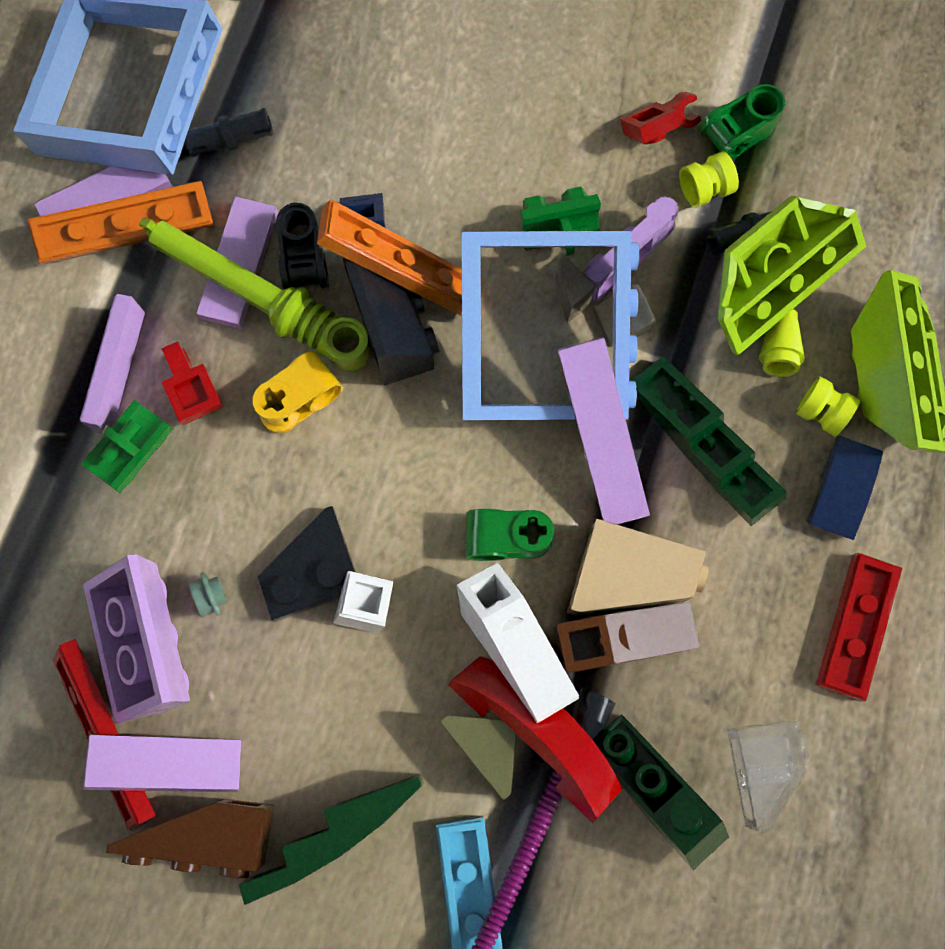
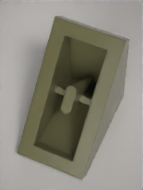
M447 715L440 721L441 724L503 800L511 794L516 733L502 720Z

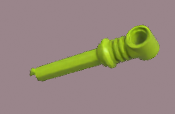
M143 217L138 224L147 230L145 234L149 237V242L153 248L268 314L270 325L275 327V334L281 338L290 336L294 339L297 338V341L302 344L307 343V347L312 350L316 349L317 353L329 359L337 369L343 371H355L362 368L368 361L370 342L364 325L351 317H343L339 314L335 316V312L329 308L325 310L326 307L324 305L316 304V301L311 298L310 291L306 288L301 287L296 290L291 287L281 290L163 220L156 224L151 219ZM344 337H353L359 341L358 347L350 353H342L336 349L337 342Z

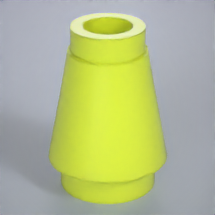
M794 309L766 331L759 354V361L763 364V371L771 376H792L799 371L800 365L805 360L798 313Z

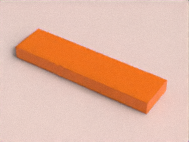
M202 181L27 219L38 261L42 265L149 241V237L145 234L147 230L138 225L143 217L151 219L156 224L163 220L184 233L214 226Z
M332 199L326 203L321 213L317 239L318 245L462 316V268Z

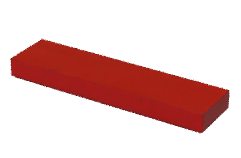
M73 639L60 644L52 661L87 740L90 735L120 736L77 640ZM110 790L127 830L130 829L132 831L156 816L145 791Z

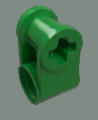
M761 84L755 86L752 90L730 103L717 107L700 122L698 131L703 136L707 135L719 152L727 153L734 160L747 149L768 138L773 133L785 107V97L773 85ZM754 110H760L767 115H760Z
M469 510L466 512V559L498 561L542 557L552 546L554 535L553 523L546 514L537 510ZM534 525L537 526L538 533L545 535L539 536L538 544L532 545L528 544L527 536L520 534L527 533L528 526Z

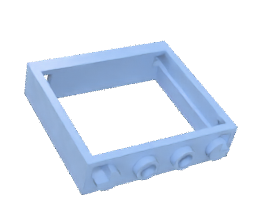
M63 0L49 39L45 44L38 68L31 80V86L21 112L17 117L13 132L36 156L173 175L222 32V27L207 0ZM94 22L179 31L142 137L56 125Z
M632 231L461 232L463 420H576L572 404H481L480 248L614 247L612 369L625 419H628L629 408H635L637 397L636 382L629 381V363H636L637 337L636 335H630V317H636L638 312L637 289H631V270H637L639 264V245L637 242H631Z

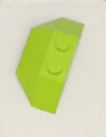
M791 195L725 250L718 320L732 353L736 355L742 353L867 247L856 210Z
M888 270L882 273L851 329L853 343L852 358L856 365L859 384L858 399H860L863 417L910 450L942 453L945 452V388L935 329L928 307L920 296L922 288L919 278L898 271Z

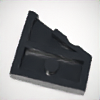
M333 506L325 508L258 576L272 621L276 622L340 599L347 572H356Z

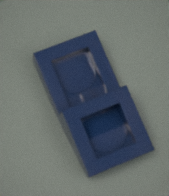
M382 193L340 198L339 204L386 228Z
M838 435L820 476L824 480L809 513L807 522L810 525L854 540L874 488L883 451Z

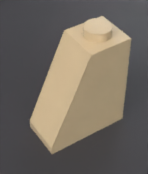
M596 519L589 532L567 614L579 616L685 602L693 598L695 592L702 593L709 573V566L703 565L706 551Z

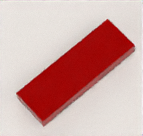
M861 553L852 555L815 686L860 702L867 701L903 568Z

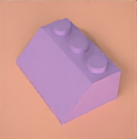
M137 554L127 555L83 584L115 724L167 712L190 702L188 693L189 679L185 670L182 669L177 648L178 635L175 626L170 620L166 603L167 590L164 581L160 578L158 566L156 563Z

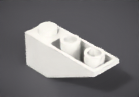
M499 563L457 584L462 617L536 723L541 722L579 699L576 689L524 596Z

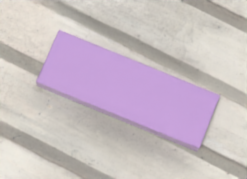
M111 166L34 204L40 216L166 189L172 187L166 174Z
M235 197L217 252L259 276L279 213L277 207ZM207 280L196 314L200 320L242 330L250 304Z
M122 294L114 296L80 416V422L98 434H103L101 431L105 426L112 427L116 421L145 312L132 296Z
M90 735L87 744L83 790L236 792L239 790L241 740Z

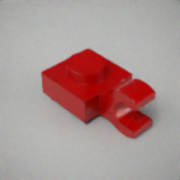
M680 92L669 102L664 104L655 102L621 118L623 134L642 144H654L663 140L666 137V133L680 126L692 128L701 122L700 115L689 113L684 116L685 107L689 103L696 101L697 95L690 92Z
M178 341L161 348L173 374V377L161 383L179 423L186 425L224 408L208 369L204 364L193 368L186 350L181 348Z

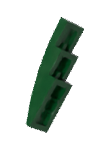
M662 356L631 380L636 382L637 397L656 422L714 489L750 526L754 525L786 499L787 491L755 461V451L724 423V413L666 358Z
M421 774L326 808L324 814L328 828L289 841L281 847L286 864L253 875L239 884L244 905L295 884L341 857L384 824L423 785L424 782Z

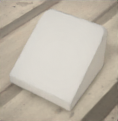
M348 571L333 623L371 633H379L385 626L393 581Z

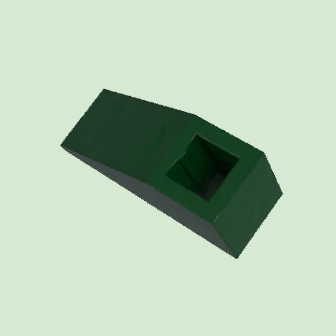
M622 714L593 739L616 774L622 789L693 871L729 838L723 820Z

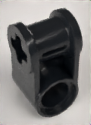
M294 202L287 204L279 211L276 220L280 252L278 262L283 290L291 287L320 285L322 289L329 288L324 249L317 244L319 226L315 214L309 206L303 203ZM297 225L309 226L308 230L303 234H290L291 230Z

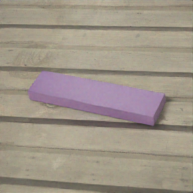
M602 336L557 349L603 521L617 525L650 516L605 338Z

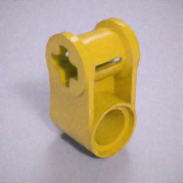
M310 351L297 357L287 368L261 384L253 395V406L265 428L274 433H285L292 430L314 412L331 404L340 395L343 386L315 351ZM277 403L280 407L284 408L276 412L271 406Z

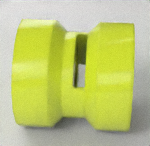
M723 151L708 157L704 164L700 165L694 162L682 167L679 172L683 194L693 208L709 203L713 196L725 197L735 193L738 189L739 180L736 167L731 157Z
M819 376L804 395L795 414L807 421L815 420L819 422L823 431L836 437L854 415L860 404V399L848 392L839 393L834 390L832 382Z

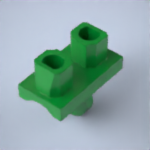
M580 186L567 189L561 195V202L548 205L545 198H542L540 195L525 198L523 200V210H520L521 232L600 231L599 210L601 209V202L597 194L588 196ZM524 247L525 251H526V250L535 249V248H540V247ZM560 247L564 256L575 253V247Z
M134 399L112 427L105 426L101 431L104 434L103 438L83 460L81 465L115 491L121 493L153 453L167 439L173 428Z

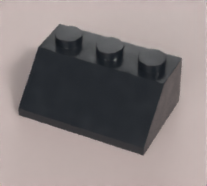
M342 257L384 385L434 370L433 354L439 353V347L432 327L424 329L419 317L420 314L425 313L421 296Z

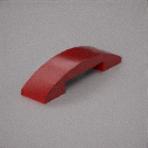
M479 656L449 682L448 686L482 718L490 711H493L562 777L555 788L592 823L595 822L621 792L622 787L607 759L578 722L562 708L541 722L536 723L493 660Z

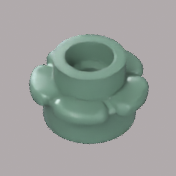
M202 572L200 573L201 578L188 583L192 597L201 617L214 612L219 616L221 614L219 605L227 603L223 587L217 576L209 579L206 573Z

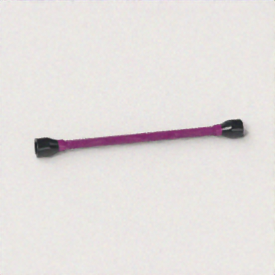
M581 687L578 693L579 699L574 701L571 708V716L593 739L606 726L616 703L595 691ZM553 771V777L549 778L551 782L547 783L548 789H544L546 794H542L541 798L543 800L538 802L540 806H537V812L533 813L534 818L530 820L532 824L529 823V830H525L527 835H523L522 839L524 841L519 843L521 847H518V853L514 854L516 859H512L511 863L513 865H509L508 869L510 871L506 872L507 877L503 878L504 883H501V889L497 891L498 895L494 897L495 901L491 904L493 908H489L490 914L486 915L487 920L483 921L484 926H481V932L477 934L478 938L474 941L476 945H472L471 949H493L492 945L496 944L494 939H498L499 935L497 933L502 931L500 927H503L505 924L503 920H507L506 914H509V908L513 907L511 902H515L516 898L514 896L519 894L517 890L521 889L520 884L524 883L523 878L527 876L525 872L530 870L528 865H532L531 859H535L534 853L538 852L536 848H539L541 845L539 841H543L542 835H546L545 830L549 828L547 824L551 823L550 818L554 817L553 812L557 810L555 806H559L558 800H562L561 793L555 788L562 777L556 771Z

